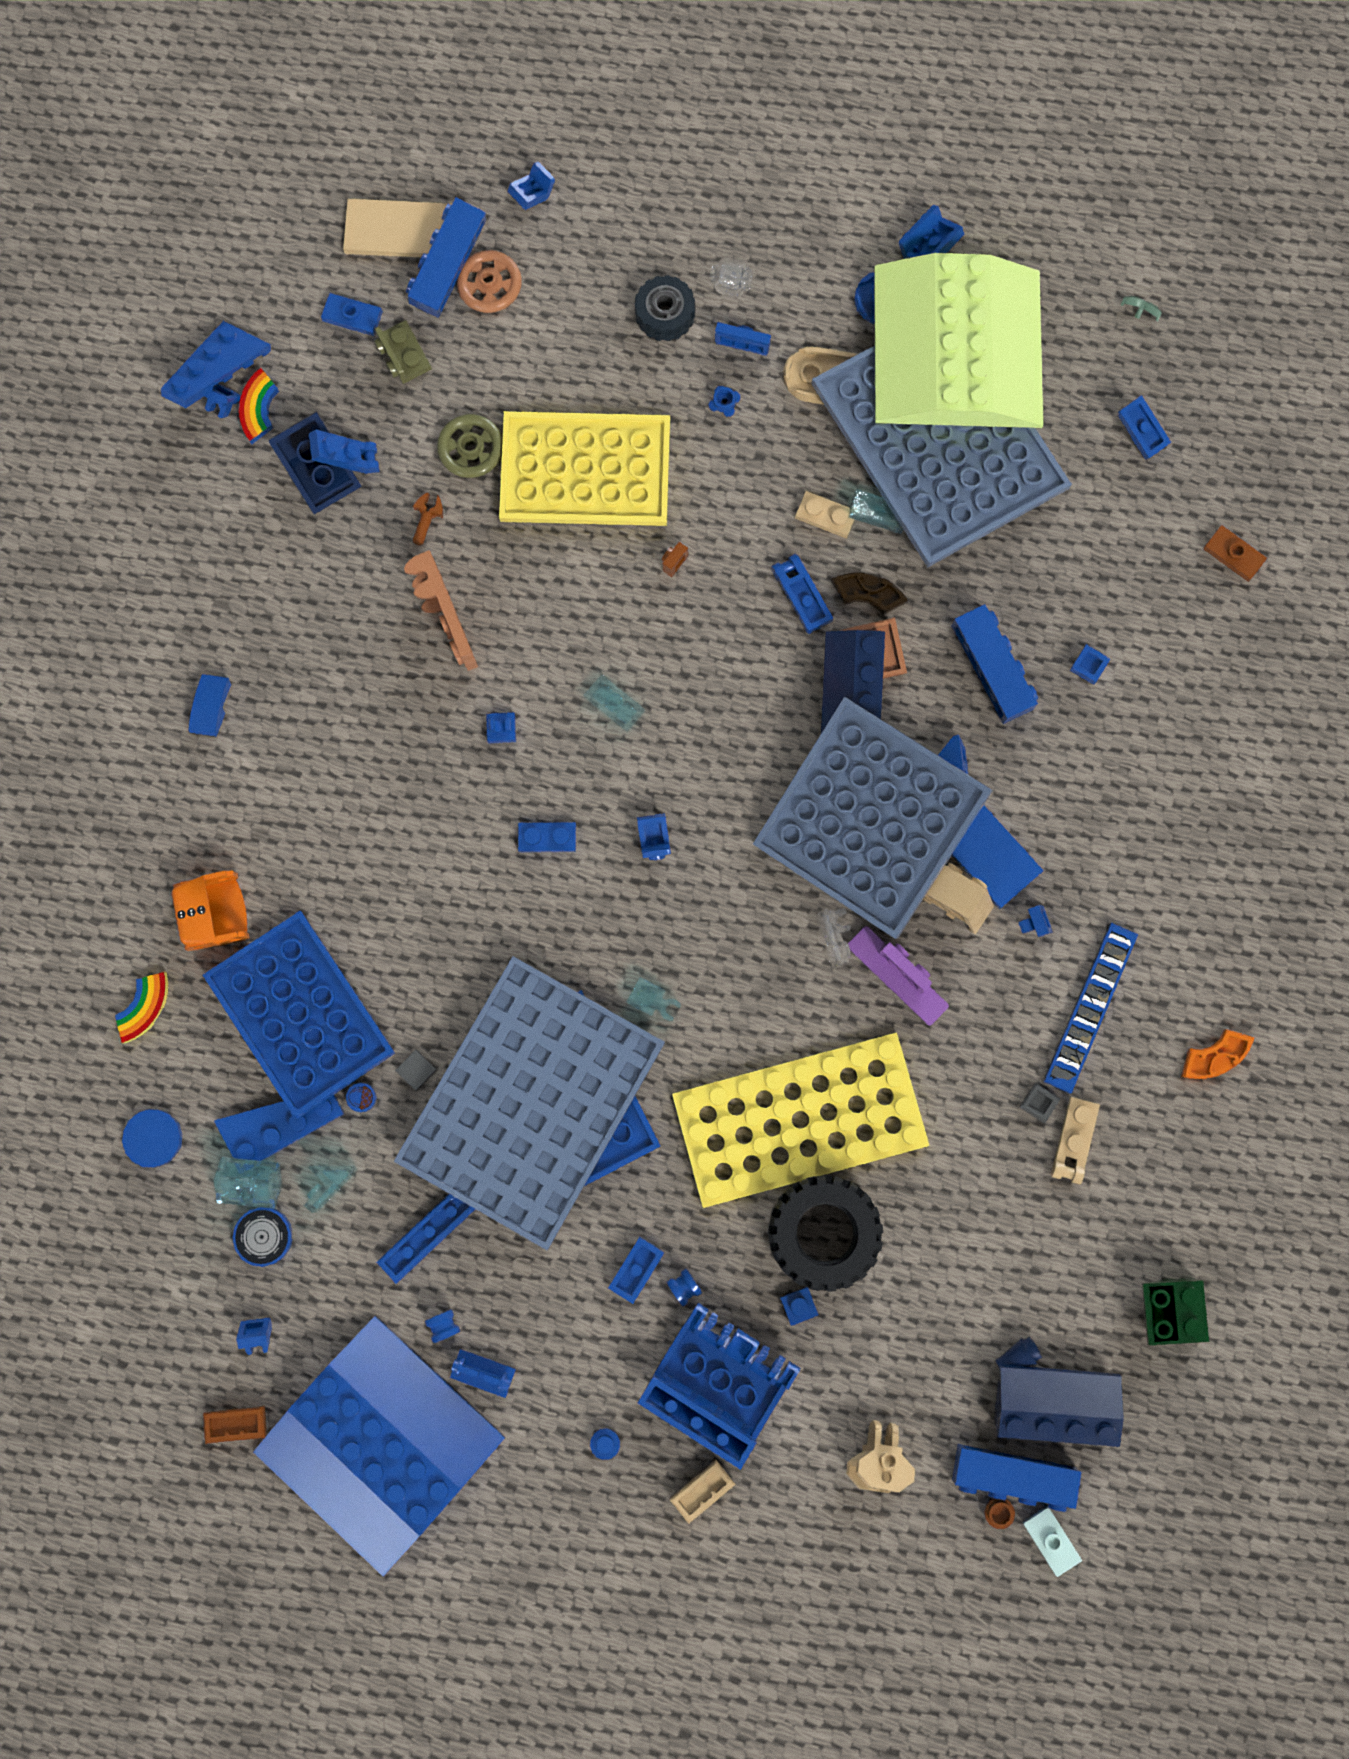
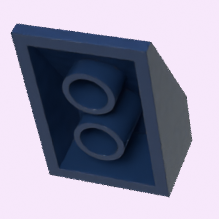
M317 411L268 440L314 515L362 487L352 470L312 460L309 433L314 430L330 433Z

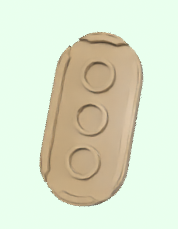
M804 347L787 359L783 373L784 383L788 391L797 399L824 405L811 384L812 379L858 354L820 347Z

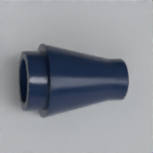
M1029 1336L1026 1339L1021 1337L995 1361L999 1368L1000 1365L1030 1367L1037 1365V1361L1043 1357L1035 1342Z

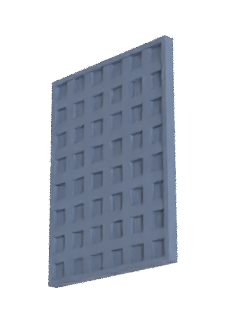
M512 956L394 1162L548 1250L665 1042Z

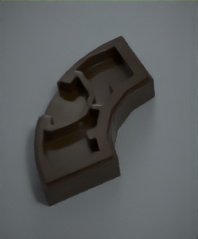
M855 572L831 579L844 605L853 602L868 603L876 607L882 615H885L908 602L903 592L885 578Z

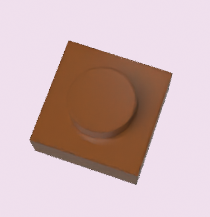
M678 542L675 548L669 547L662 557L663 572L673 577L687 559L688 547L681 542Z

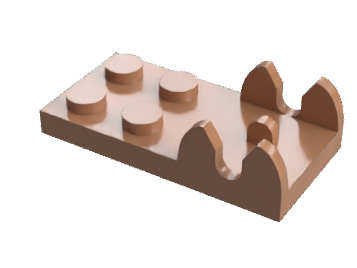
M428 550L414 556L406 563L404 571L406 574L418 575L414 579L412 587L415 588L413 593L417 598L426 599L421 609L427 613L443 612L439 619L448 639H454L449 644L458 664H465L468 671L477 668V662L431 551Z

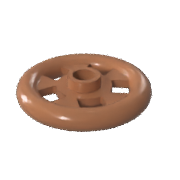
M494 250L480 251L471 255L465 262L456 281L458 293L464 303L470 308L483 313L498 312L510 306L517 298L522 283L521 273L516 263L506 254ZM494 262V268L488 267L483 269L482 263ZM507 269L510 278L503 281L500 272ZM470 272L477 273L475 283L467 281ZM487 277L493 278V281L490 283L484 282ZM503 288L506 294L497 300L493 294ZM476 290L485 294L482 301L473 296Z

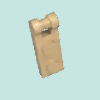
M1074 1097L1069 1098L1051 1177L1057 1179L1065 1177L1071 1179L1072 1183L1081 1185L1098 1116L1099 1104ZM1066 1157L1076 1159L1074 1168L1065 1165Z

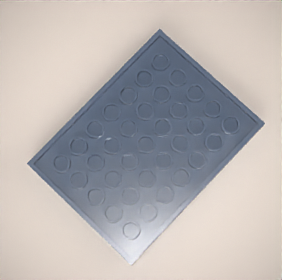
M875 345L812 379L811 384L927 567L932 566L1065 492L1072 485L1036 428L875 423Z

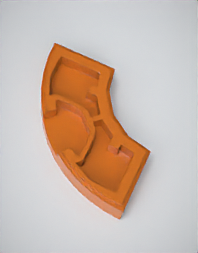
M1224 1029L1220 1039L1211 1047L1188 1049L1181 1077L1207 1079L1228 1072L1246 1057L1255 1037Z

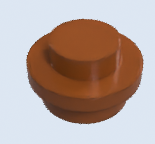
M993 1498L986 1504L984 1515L992 1527L1005 1529L1013 1523L1015 1509L1007 1499Z

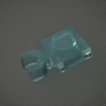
M641 977L626 1002L650 1016H653L655 1011L658 1010L661 1012L662 1017L669 1022H673L674 1018L666 1013L667 1007L670 1005H674L677 1008L681 1007V1004L675 999H663L666 990Z

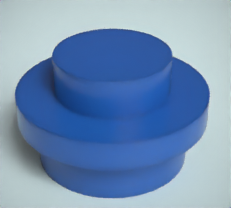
M608 1428L596 1431L590 1441L592 1453L602 1460H608L616 1456L620 1449V1439L617 1433Z

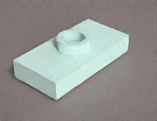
M1048 1506L1022 1521L1056 1577H1059L1082 1561Z

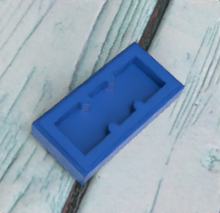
M329 293L321 319L326 323L374 336L376 333L374 328L378 327L383 311L380 307Z
M717 322L715 342L716 344L768 355L771 335L753 331L752 328L744 325L736 327Z

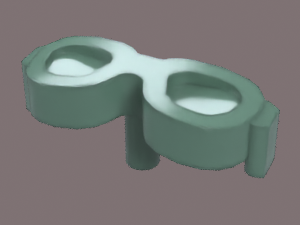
M1124 296L1120 306L1128 304L1139 307L1134 316L1137 319H1140L1143 310L1154 315L1157 322L1162 314L1156 305L1136 296Z

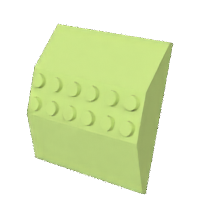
M932 253L875 265V423L1043 427L1039 270L993 255Z

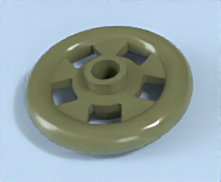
M477 414L461 415L449 421L442 429L437 443L438 456L444 467L459 477H481L492 471L499 463L502 456L503 438L498 427L488 418ZM473 426L484 429L481 436L471 432ZM459 429L464 434L459 437L458 441H455L451 436ZM485 442L492 443L491 453H483ZM468 444L476 445L474 450H466ZM454 449H457L458 454L461 456L456 461L449 454ZM480 459V465L468 466V460Z

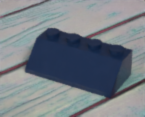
M826 631L821 733L844 697L881 719L885 631Z
M1000 1365L994 1422L998 1437L1120 1447L1124 1421L1121 1374Z

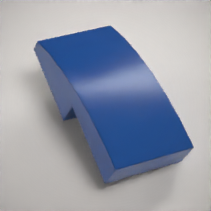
M201 675L191 709L188 728L190 733L217 737L225 716L223 705L231 687L229 678Z

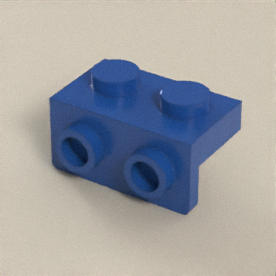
M932 205L899 240L903 258L908 259L932 253H948L964 236L963 227L943 218L939 206Z

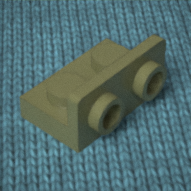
M406 320L383 332L380 326L374 328L378 337L374 339V342L380 354L386 353L390 361L386 362L393 378L399 376L404 384L432 370L427 357Z

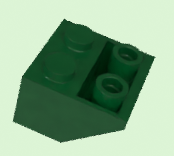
M1187 1278L1142 1283L1147 1345L1209 1342L1203 1280Z

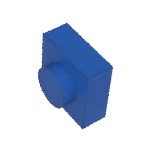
M1086 644L1070 671L1094 685L1109 663L1110 658Z
M808 1287L780 1297L791 1326L819 1315Z

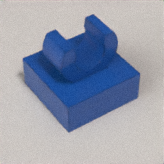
M515 712L486 714L488 743L516 742Z
M1042 905L1028 909L1031 918L1018 922L1022 933L1036 930L1038 937L1053 933L1045 908Z
M270 1317L241 1321L236 1338L238 1349L245 1348L246 1353L252 1355L253 1347L262 1346L263 1352L267 1353L272 1331Z

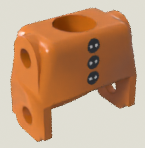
M220 871L173 885L172 899L180 941L184 944L185 951L228 945L250 939L249 933H247L245 902L236 880L238 879L236 872Z

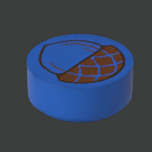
M366 1083L352 1085L346 1094L348 1106L356 1112L369 1111L374 1107L377 1100L374 1088Z

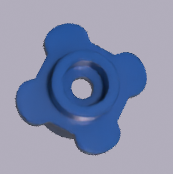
M716 387L714 398L709 402V409L713 412H722L726 417L733 416L735 413L734 407L740 401V394L728 387ZM726 399L727 403H722V400Z

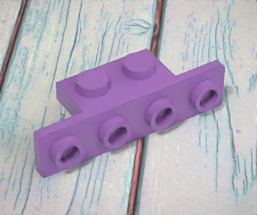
M867 926L863 927L847 944V948L928 1026L932 1025L948 1009L949 1004L930 987L932 982L928 979L930 977L928 971L920 964L914 966L907 959L909 956L908 952L896 943L893 946L889 942L886 945Z

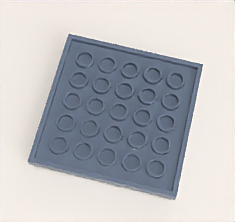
M844 697L753 845L893 938L898 939L993 790Z

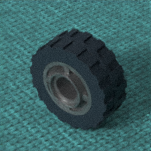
M665 275L663 277L656 276L652 280H647L643 286L641 285L635 297V315L640 330L644 331L646 336L655 338L657 341H671L672 339H679L683 334H686L689 328L692 327L695 318V298H693V291L689 289L688 284L682 282L680 278ZM663 306L670 307L669 310H661L660 308Z

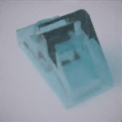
M354 1165L309 1166L308 1168L324 1184L322 1186L317 1184L307 1194L309 1200L304 1206L311 1213H318L358 1169Z

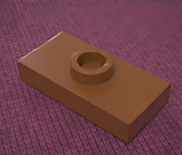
M1223 525L1219 527L1203 548L1247 582L1253 578L1267 559V557Z
M265 1406L203 1413L205 1444L265 1438L267 1436Z

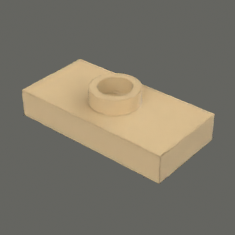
M715 1459L671 1496L670 1501L687 1523L690 1524L735 1485V1482L718 1460Z

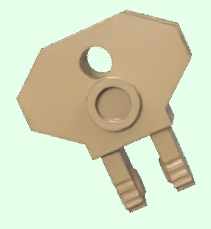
M873 1420L868 1429L867 1445H863L862 1452L847 1461L846 1474L859 1489L881 1493L900 1492L914 1482L915 1469L902 1455L903 1448L898 1447L899 1426L890 1423L887 1426L885 1445H882L881 1423Z

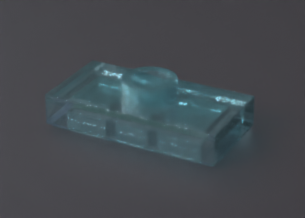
M856 489L853 494L849 518L899 534L904 531L883 497Z
M603 675L583 695L586 700L625 732H628L645 712L644 708Z

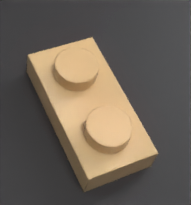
M806 491L795 519L847 539L858 511Z

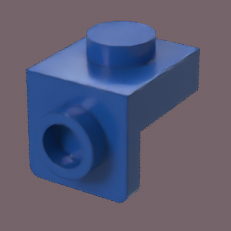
M535 162L532 165L530 174L510 183L507 192L524 210H527L549 198L555 179L540 162Z
M665 813L637 817L642 857L649 858V860H660L665 858L666 855L671 854Z

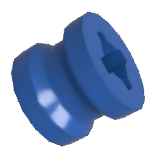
M687 1269L681 1271V1276L678 1278H671L667 1281L669 1288L682 1306L688 1304V1299L692 1296L698 1297L702 1294L701 1289Z
M452 1309L424 1321L426 1327L432 1331L431 1340L433 1343L461 1332L459 1326L454 1324Z

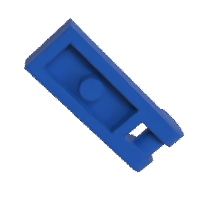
M314 430L309 433L313 461L364 474L380 471L379 462L375 460V454L377 453L375 442H361L320 430Z
M796 553L788 557V561L782 564L778 562L771 566L774 576L779 581L808 634L833 622L829 609ZM794 570L797 575L789 579L787 573Z

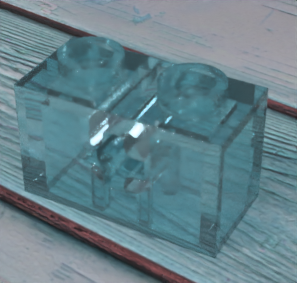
M221 1157L214 1177L217 1203L275 1209L282 1189L280 1163Z

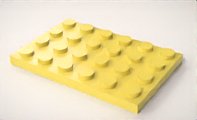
M504 411L499 507L500 522L667 526L670 415Z

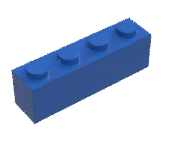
M455 197L452 205L447 204L442 214L444 222L440 230L437 228L434 230L430 239L432 247L428 254L423 253L418 264L420 271L416 279L413 277L410 279L406 288L410 305L437 318L442 313L458 276L486 223V212Z
M984 604L955 618L952 628L999 718L1005 724L1034 710L1038 704L1036 701L1038 700V695L1035 688L1031 684H1027L1023 676L1025 671L1021 662L1015 660L1010 652L1012 650L1011 643L1006 635H1001L997 627L999 622L995 613L992 610L989 611Z
M958 1444L952 1481L955 1485L959 1486V1491L976 1494L977 1490L989 1492L988 1496L992 1498L1006 1500L1008 1495L1018 1497V1502L1022 1504L1036 1506L1038 1501L1048 1503V1508L1066 1512L1067 1507L1076 1509L1082 1472L1074 1466Z

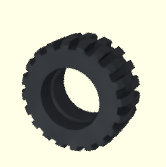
M813 1176L791 1185L778 1198L779 1200L770 1214L771 1218L768 1224L769 1244L776 1262L794 1282L811 1290L833 1292L837 1291V1289H846L853 1286V1283L866 1277L869 1269L875 1266L878 1260L876 1258L883 1245L881 1241L882 1233H884L883 1224L880 1222V1213L871 1201L872 1199L859 1186L839 1177ZM828 1204L840 1208L849 1217L853 1227V1239L849 1249L841 1257L832 1261H819L809 1257L802 1250L798 1242L797 1228L801 1217L806 1211L817 1205Z

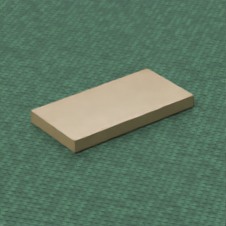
M348 199L343 246L344 253L422 257L423 253L428 254L432 247L430 239L436 228L440 230L444 222L442 214L447 204H452Z

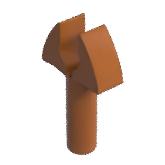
M429 492L422 495L413 505L414 510L421 513L412 540L416 545H423L431 520L437 516L440 518L444 516L443 505L439 495L437 496L435 506L430 508L429 511L426 507L430 497Z

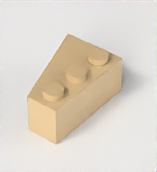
M948 863L947 866L943 867L923 900L946 911V915L951 919L956 917L969 926V931L976 935L994 908L987 890L988 886L975 877L971 880L962 875L963 871Z

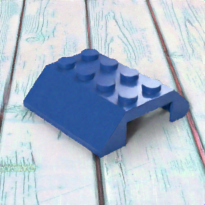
M697 1303L655 1370L637 1403L741 1470L756 1445V1438L785 1390H789L800 1371V1367L789 1361L784 1369L780 1370L786 1360L781 1355L774 1360L770 1368L764 1365L762 1361L768 1356L769 1347L763 1345L759 1352L755 1354L760 1342L739 1328L730 1338L729 1335L734 1325L729 1322L723 1327L720 1335L714 1333L710 1329L715 1326L718 1315L712 1312L705 1322L703 1319L709 1309Z

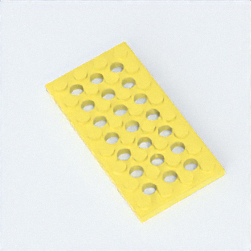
M897 1032L672 1094L703 1208L800 1182L809 1177L826 1175L929 1146ZM873 1060H879L884 1064L885 1071L880 1077H874L868 1071L869 1063ZM844 1068H852L857 1074L856 1081L851 1085L844 1084L840 1079V1073ZM822 1075L828 1079L829 1086L825 1092H817L813 1089L812 1080L814 1077ZM789 1083H795L801 1089V1094L796 1100H789L784 1095V1088ZM881 1088H887L892 1092L893 1099L889 1105H881L876 1099V1094ZM760 1091H768L773 1097L772 1104L767 1108H762L756 1103V1095ZM853 1096H859L865 1102V1107L860 1113H854L848 1107V1101ZM734 1098L741 1099L745 1105L744 1112L738 1116L732 1115L727 1108L729 1101ZM827 1103L834 1105L837 1110L836 1117L831 1121L824 1120L820 1115L821 1107ZM705 1106H711L716 1110L717 1117L712 1123H704L699 1117L700 1110ZM802 1111L807 1114L809 1122L805 1128L799 1129L793 1125L792 1116L795 1112ZM891 1116L898 1118L901 1123L900 1130L895 1134L888 1133L884 1127L886 1119ZM769 1119H775L780 1123L781 1129L776 1136H768L764 1132V1123ZM862 1124L869 1125L873 1130L872 1138L866 1142L859 1140L856 1135L857 1128ZM740 1127H748L752 1131V1140L747 1144H741L736 1140L735 1133ZM833 1132H839L844 1136L845 1143L840 1149H833L828 1144V1137ZM713 1134H718L724 1139V1147L718 1152L711 1151L707 1146V1140ZM804 1140H812L816 1144V1153L811 1157H805L800 1152V1144ZM778 1147L786 1149L789 1156L787 1162L782 1165L775 1164L771 1158L773 1150ZM749 1155H755L760 1160V1168L753 1173L747 1172L743 1167V1161ZM720 1163H727L732 1168V1175L727 1180H720L715 1175V1168Z

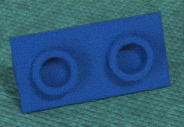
M460 1349L457 1359L453 1363L450 1378L506 1398L516 1369Z

